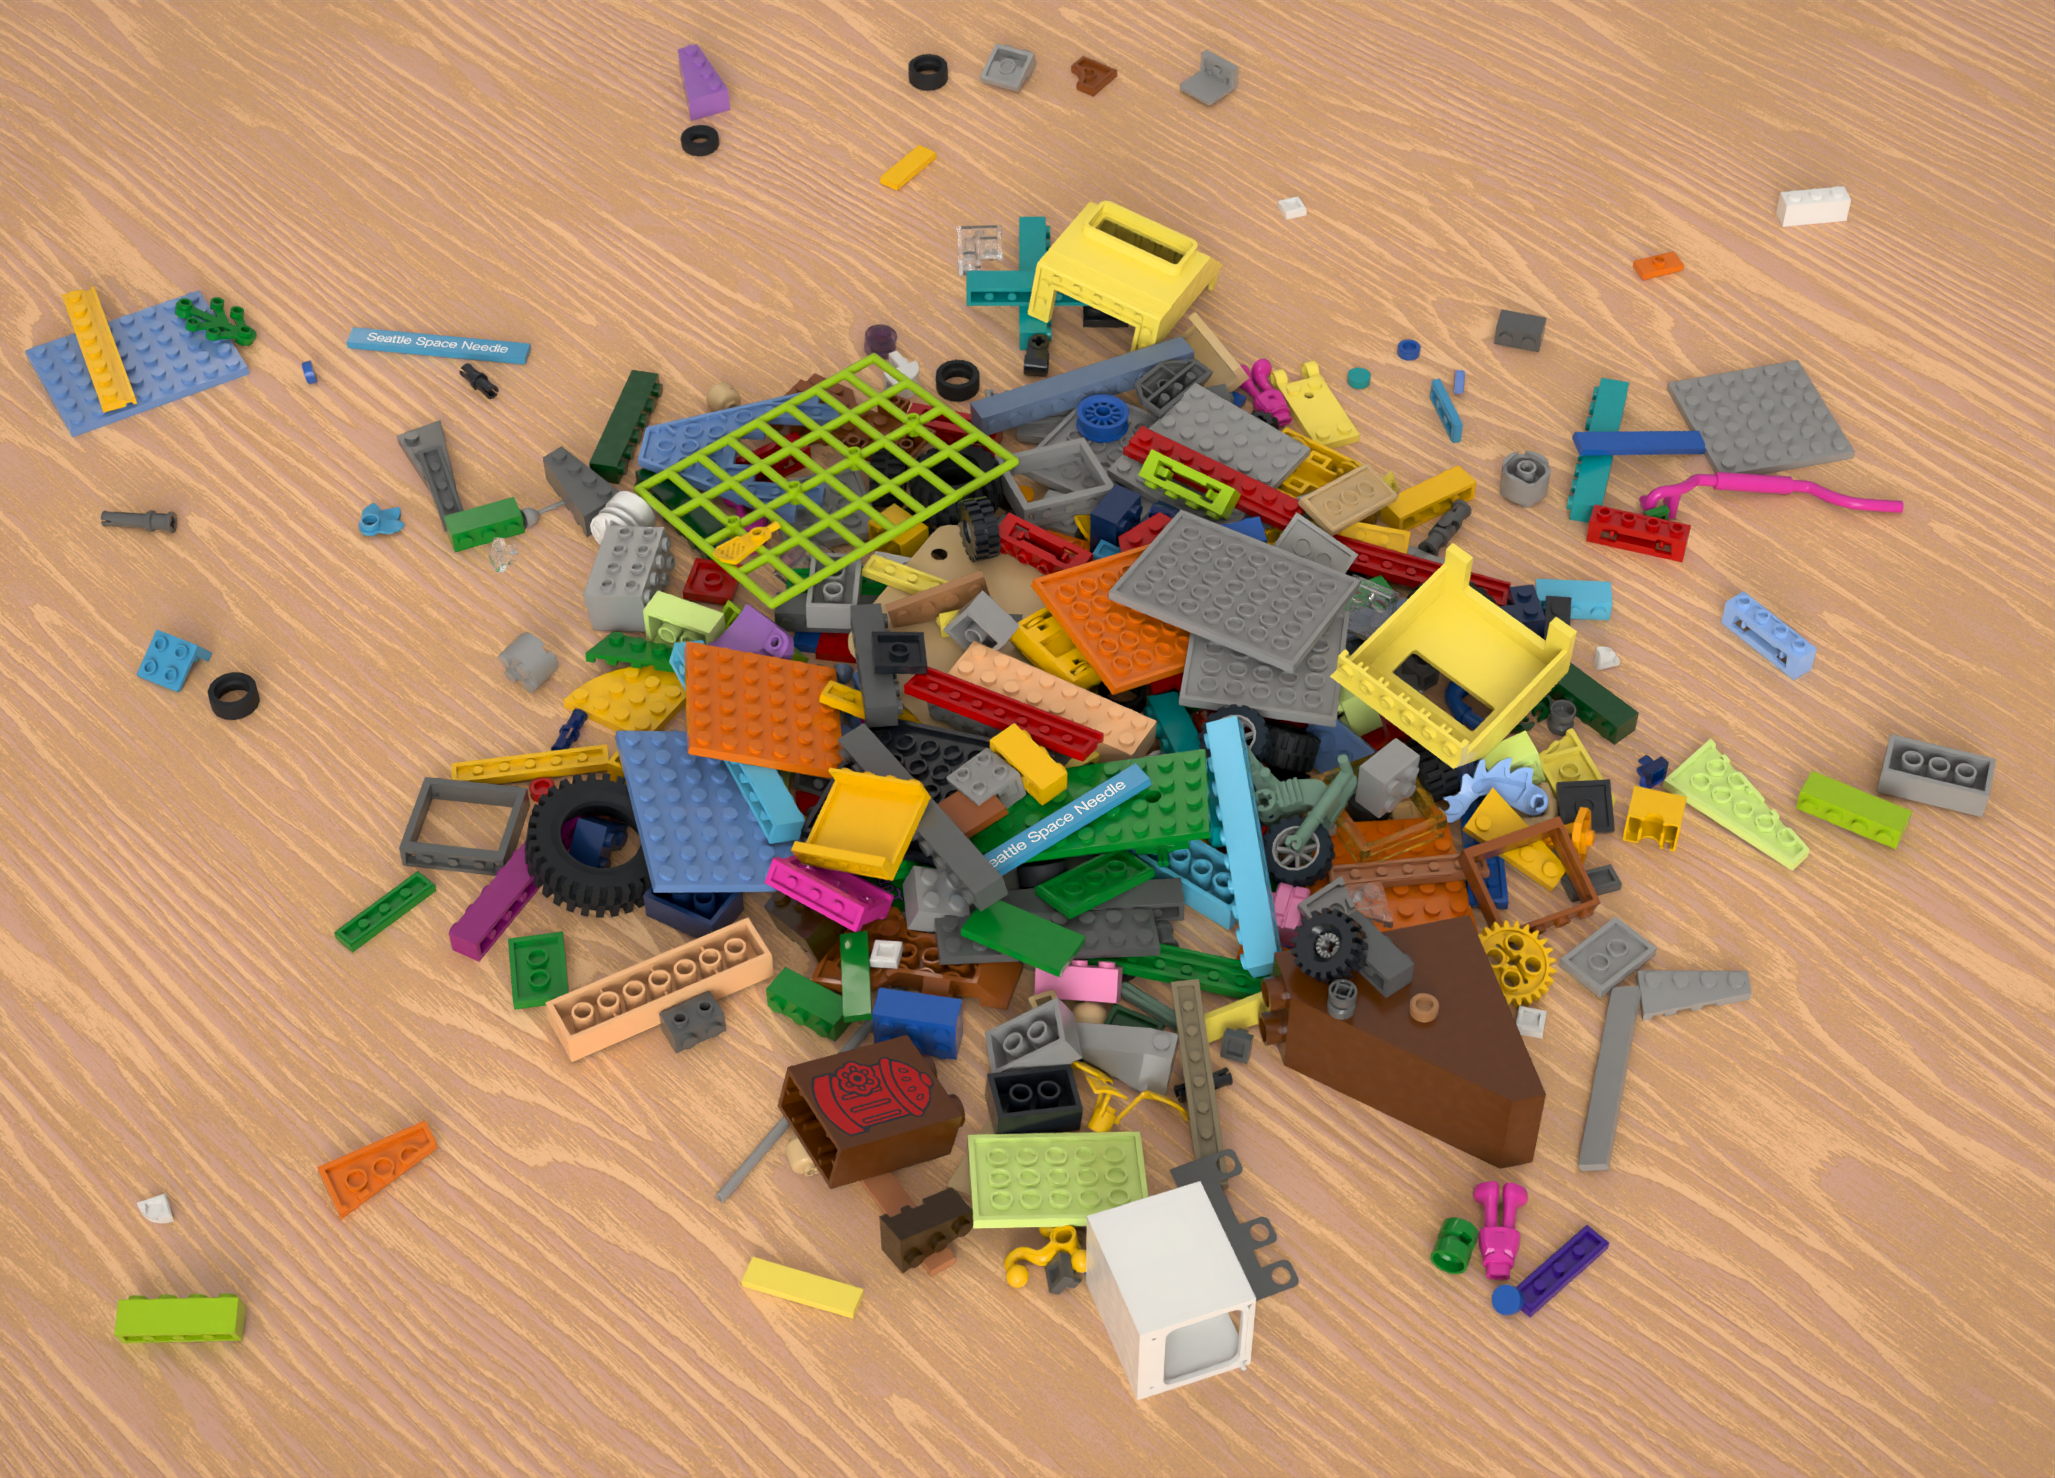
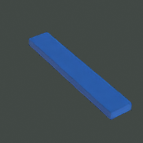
M1700 431L1575 432L1572 436L1580 456L1704 454L1706 450Z

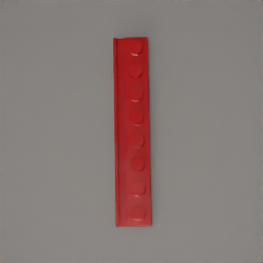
M1144 426L1139 428L1130 439L1127 447L1123 448V455L1142 464L1145 463L1152 449L1234 488L1241 494L1234 507L1235 509L1252 517L1260 516L1261 521L1281 531L1285 530L1296 513H1299L1301 516H1304L1306 513L1298 505V499ZM1165 466V468L1174 473L1173 479L1204 494L1207 493L1208 489L1177 475L1172 468ZM1213 488L1214 492L1220 493V491Z
M1335 534L1332 536L1358 554L1348 570L1371 577L1382 575L1387 581L1412 588L1417 587L1421 583L1424 584L1443 565ZM1471 572L1470 581L1474 582L1476 587L1479 588L1481 586L1487 591V595H1491L1498 606H1506L1508 591L1511 586L1510 582Z
M927 667V674H915L904 684L905 694L1003 731L1015 723L1021 730H1026L1037 745L1082 762L1097 749L1098 743L1104 741V733L931 667Z

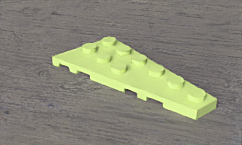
M1709 739L1664 780L1663 788L1673 794L1687 797L1686 802L1788 869L1793 871L1808 857L1810 849L1791 828L1785 827L1779 820L1780 815L1774 809H1769L1764 803V797L1741 772H1737L1730 765V759L1725 754L1721 755L1716 749V743L1712 739Z

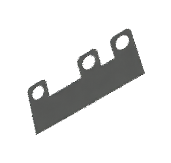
M1225 1149L1169 1170L1178 1188L1201 1182L1252 1288L1256 1301L1297 1286L1299 1279L1288 1260H1280L1261 1268L1253 1250L1272 1244L1277 1240V1235L1269 1219L1259 1217L1239 1224L1219 1182L1237 1176L1243 1171V1167L1233 1150ZM1222 1156H1228L1234 1160L1235 1168L1229 1173H1223L1216 1166L1217 1160ZM1256 1224L1266 1226L1269 1230L1268 1238L1264 1241L1254 1240L1250 1235L1252 1226ZM1283 1267L1290 1272L1291 1279L1287 1284L1280 1285L1273 1281L1272 1272L1275 1268Z

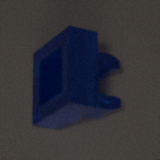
M1645 755L1638 760L1642 764V766L1636 769L1638 774L1641 775L1639 783L1641 787L1651 789L1665 780L1669 765L1665 758L1661 756L1653 761L1650 756Z

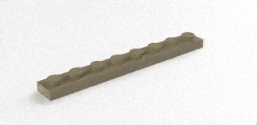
M1199 979L1171 982L1177 1034H1179L1178 1041L1195 1160L1223 1151V1143ZM1222 1156L1217 1160L1216 1166L1219 1171L1227 1173L1225 1157ZM1228 1179L1219 1182L1223 1190L1228 1189Z

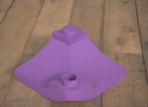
M746 604L736 620L713 643H708L710 646L725 647L792 660L794 653L792 635L749 604Z

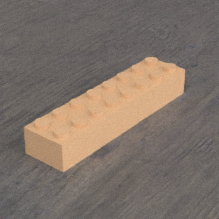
M973 641L948 673L949 675L1104 733V741L1098 743L1095 752L1100 754V763L1144 757L1155 742L1156 720L979 642Z
M747 917L545 1002L549 1023L571 1062L660 1025L659 1013L707 991H710L714 999L718 1000L774 976L772 954Z

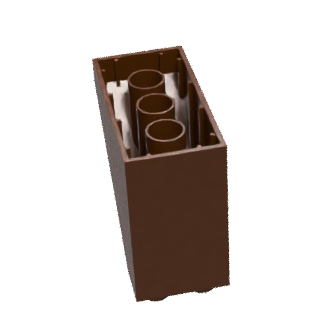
M1470 915L1381 932L1383 935L1388 936L1402 953H1406L1414 963L1412 982L1385 998L1359 972L1353 970L1351 974L1354 977L1349 981L1353 982L1357 987L1355 1013L1352 1017L1344 1020L1333 1018L1327 1011L1329 984L1319 982L1300 970L1301 968L1295 964L1294 960L1296 957L1291 955V949L1274 953L1272 976L1261 979L1262 998L1267 1011L1258 1014V1025L1264 1045L1277 1044L1284 1066L1499 1169L1533 1162L1546 1093ZM1329 944V947L1325 950L1331 953L1333 952V947ZM1427 993L1438 1000V1015L1433 1021L1419 1022L1412 1018L1409 1013V1006L1413 996Z

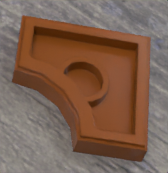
M1082 56L1071 66V72L1079 78V81L1076 83V90L1093 97L1117 77L1116 69L1085 56Z

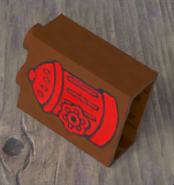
M908 1035L787 1067L778 1102V1108L830 1189L951 1154L958 1129L965 1123V1111L961 1100L955 1094L948 1095L937 1079V1069L933 1059L928 1054L921 1055Z

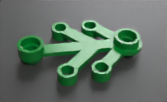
M213 297L210 301V309L214 311L216 316L194 307V304L188 298H181L176 303L175 314L180 318L186 319L185 328L190 332L206 330L205 337L210 341L235 339V342L242 346H249L256 339V331L247 326L244 321V309L239 306L231 307L230 318L235 321V326L229 323L224 312L225 301L220 297Z

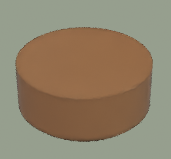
M1420 993L1412 997L1409 1006V1013L1412 1018L1419 1022H1430L1437 1017L1439 1002L1434 996Z

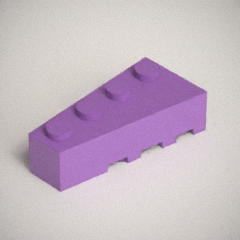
M695 44L678 49L679 69L690 120L694 121L729 111L728 88L699 46Z

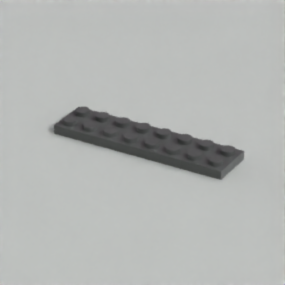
M1152 908L1086 911L1072 919H1068L1060 912L1032 913L1086 936L1084 945L1074 959L1160 955V943ZM971 915L934 918V930L940 965L1019 961L961 936V928Z

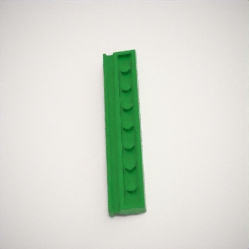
M1161 943L1159 956L1084 959L1088 960V965H1098L1099 961L1115 962V967H1123L1122 974L1169 984L1176 981L1199 979L1200 990L1244 999L1261 992V979L1270 977L1269 974L1253 978L1248 970L1243 969L1241 960Z

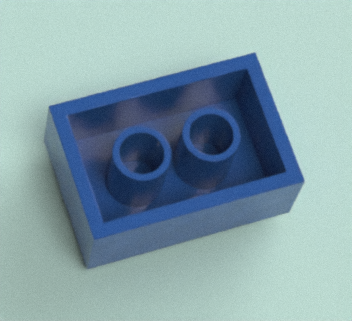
M879 987L872 1013L874 1044L908 1035L921 1055L928 1054L939 1059L957 1060L963 1036L962 999Z

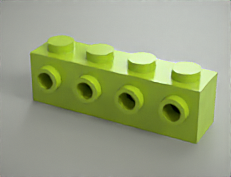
M1815 771L1810 773L1803 785L1796 805V809L1821 818L1894 849L1897 848L1905 834L1913 812Z
M222 1293L215 1298H207L203 1294H191L188 1298L160 1295L159 1299H147L145 1296L132 1295L129 1296V1299L118 1300L114 1335L122 1343L243 1341L246 1305L237 1295L231 1293Z

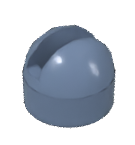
M844 663L835 664L837 683L842 685L849 683L852 679L853 668Z

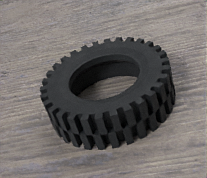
M588 773L587 780L583 781L580 774L573 776L572 784L566 778L560 781L559 789L553 785L548 789L547 795L543 793L539 798L538 805L535 804L532 809L524 850L525 864H528V874L530 877L534 876L533 883L536 888L543 885L542 894L546 898L554 894L553 903L560 906L563 901L566 902V910L573 913L575 907L582 908V916L588 917L589 910H595L596 917L603 918L604 912L609 910L611 917L619 916L620 908H623L625 914L633 911L634 903L638 908L645 905L643 895L652 884L642 844L635 856L628 862L611 868H596L585 865L573 858L564 847L561 839L563 823L581 815H604L618 819L630 826L639 835L627 785H624V777L618 776L617 781L614 782L610 781V774L603 773L602 780H596L595 773Z

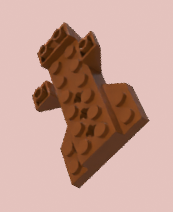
M814 373L807 381L800 379L784 396L804 392L827 378ZM837 383L825 390L850 410L859 405L856 403L853 390ZM898 395L888 399L907 413L910 400ZM877 405L878 412L870 409L859 416L884 436L905 425L880 405ZM850 421L830 432L848 448L855 446L861 450L875 442V440ZM768 424L783 437L795 431L800 437L812 432L806 426ZM924 426L926 429H928L930 432L936 435L935 430ZM907 434L893 443L898 447L905 448L906 453L914 458L929 442L921 436L910 437ZM821 438L809 444L812 445L822 443L823 446H829V444H827ZM871 455L864 460L870 462Z
M890 907L885 919L878 918L862 925L861 930L857 931L868 932L870 957L875 940L899 941L903 943V952L898 969L870 966L871 992L885 985H895L920 989L922 994L949 998H954L953 995L978 998L980 1005L983 1007L1007 1010L1023 971V965L1017 961L940 965L935 934L907 929V922L897 907ZM847 929L843 934L854 933V931ZM839 938L820 963H818L811 981L829 990L842 992Z

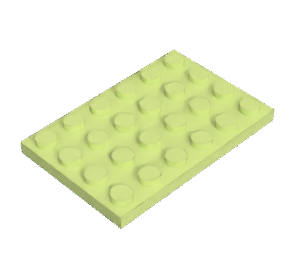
M1140 1131L968 1135L973 1228L1087 1226V1216L1148 1197Z

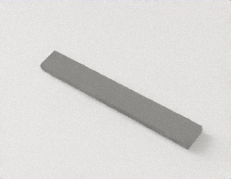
M1639 985L1612 987L1578 1163L1581 1171L1609 1170L1641 997Z

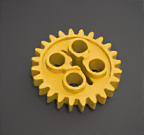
M1504 920L1501 928L1497 922L1492 924L1491 930L1488 927H1484L1481 931L1482 935L1478 934L1486 955L1493 957L1497 961V965L1491 964L1508 1006L1513 1002L1515 1009H1518L1522 1002L1526 1007L1532 1003V1000L1538 1002L1541 999V994L1545 995L1549 991L1547 986H1551L1554 982L1550 976L1556 973V969L1550 967L1556 962V959L1548 957L1553 948H1544L1543 946L1547 939L1538 940V930L1532 934L1529 933V924L1520 929L1518 921H1515L1512 927H1510L1507 920ZM1508 942L1516 944L1518 950L1511 949ZM1525 964L1532 965L1535 972L1528 971ZM1504 978L1512 980L1514 987L1508 986Z

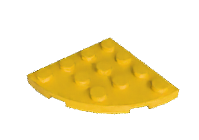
M653 665L642 668L629 666L605 673L586 682L569 694L563 702L565 708L615 732L633 730L662 731L686 705V692L674 672L654 670Z

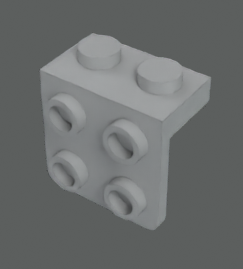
M1205 50L1201 53L1200 71L1182 82L1180 90L1207 105H1212L1237 88L1238 66Z

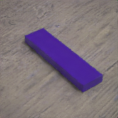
M1588 1225L1582 1228L1516 1286L1522 1292L1524 1298L1521 1311L1531 1318L1608 1249L1609 1242Z

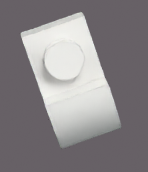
M897 350L889 353V363L919 385V365L917 361L909 363ZM883 373L884 390L898 383L889 374ZM907 388L897 395L909 399L915 394Z

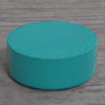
M1357 367L1348 372L1347 383L1351 387L1363 389L1369 386L1371 374L1367 369Z

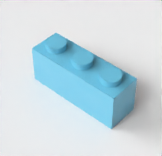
M1536 579L1535 590L1543 613H1545L1546 596L1572 597L1570 619H1610L1613 604L1611 582Z

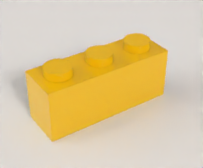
M1014 723L990 739V750L1020 773L1025 790L1042 806L1067 789L1068 774L1065 767L1061 763H1056L1044 747H1039L1026 730H1021Z

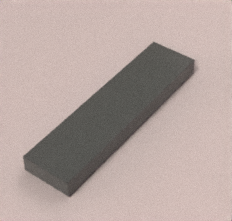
M441 445L418 450L417 454L444 531L447 532L444 516L464 511Z

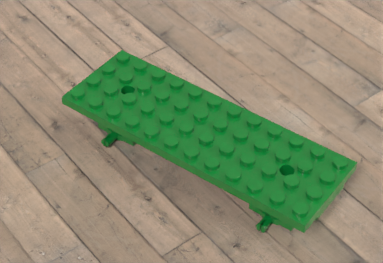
M1205 749L1065 768L1068 774L1066 790L1043 806L1026 791L1027 795L1007 809L1008 814L972 836L969 840L985 855L1136 763L1150 778L1151 786L1024 863L1135 849L1136 855H1158L1157 865L1163 868L1164 861V865L1167 867L1169 865V853L1176 850L1189 849L1190 841L1211 838ZM902 860L893 880L907 878L913 866L935 869L937 867Z

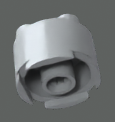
M1518 451L1509 454L1503 461L1500 495L1514 503L1520 504L1524 508H1530L1534 503L1544 499L1547 495L1551 473L1548 460L1543 455L1533 451H1526L1525 454H1518Z
M524 632L498 655V659L507 669L504 674L513 683L517 680L520 681L528 692L533 693L558 669L559 664L551 650L548 653L545 652L542 648L545 644L531 633Z

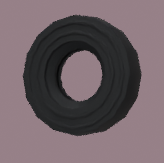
M707 125L691 126L684 130L681 135L682 149L692 156L709 155L716 151L719 146L718 132ZM695 139H707V141L701 143L693 142Z

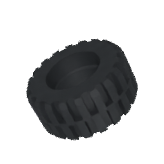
M971 444L958 452L985 473L1000 465L989 451L986 452L980 446L976 448ZM931 448L926 454H921L917 461L920 463L938 453L939 450ZM950 458L929 469L955 490L976 479ZM920 475L909 480L910 496L926 508L946 496ZM997 477L924 521L926 523L931 522L932 526L938 528L945 525L958 526V502L980 496H986L987 500H990L995 513L1003 500L1002 477Z

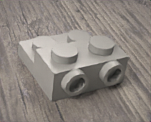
M996 43L980 76L981 82L1020 92L1025 79L1029 80L1036 65L1034 53L1028 50L1015 49L1010 45Z

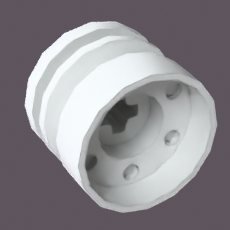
M620 491L592 519L590 524L591 533L601 545L607 525L654 527L656 518L653 510L645 500L634 493Z

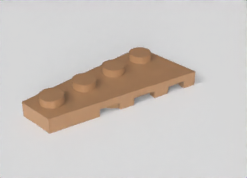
M982 570L885 604L893 628L933 621L936 620L939 613L959 610L982 590L988 596L990 594Z

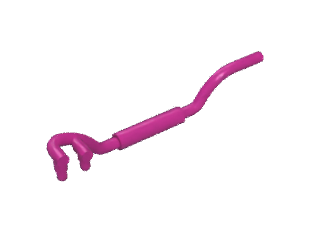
M1715 472L1714 475H1691L1683 482L1657 487L1647 496L1642 495L1639 498L1643 511L1642 515H1644V511L1656 508L1657 502L1664 498L1663 504L1670 509L1668 518L1671 519L1676 517L1682 494L1688 493L1696 486H1711L1714 490L1774 494L1804 492L1837 506L1863 511L1902 513L1904 508L1903 501L1851 497L1831 491L1811 481L1793 480L1791 476Z

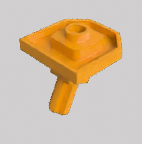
M1580 807L1575 822L1564 826L1582 864H1584L1590 846L1594 845L1595 830H1591V810ZM1550 837L1542 840L1550 850L1555 849Z

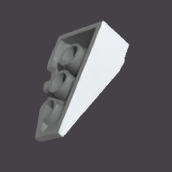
M1076 1022L1082 1061L1089 1065L1097 1066L1107 1072V1075L1113 1079L1117 1078L1129 1085V1088L1137 1093L1148 1090L1166 1096L1178 1050L1179 1034L1153 1028Z

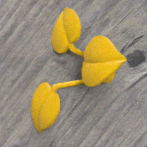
M1080 1061L1070 1063L1072 1069L1084 1070L1095 1076H1085L1094 1094L1098 1093L1096 1106L1086 1126L1095 1132H1110L1113 1124L1119 1125L1121 1119L1142 1099L1167 1103L1182 1115L1185 1122L1189 1119L1188 1113L1178 1103L1166 1096L1148 1090L1141 1092L1116 1116L1117 1109L1108 1105L1111 1095L1121 1097L1126 1101L1128 1097L1117 1088L1106 1084V1082L1113 1084L1114 1081L1100 1070Z

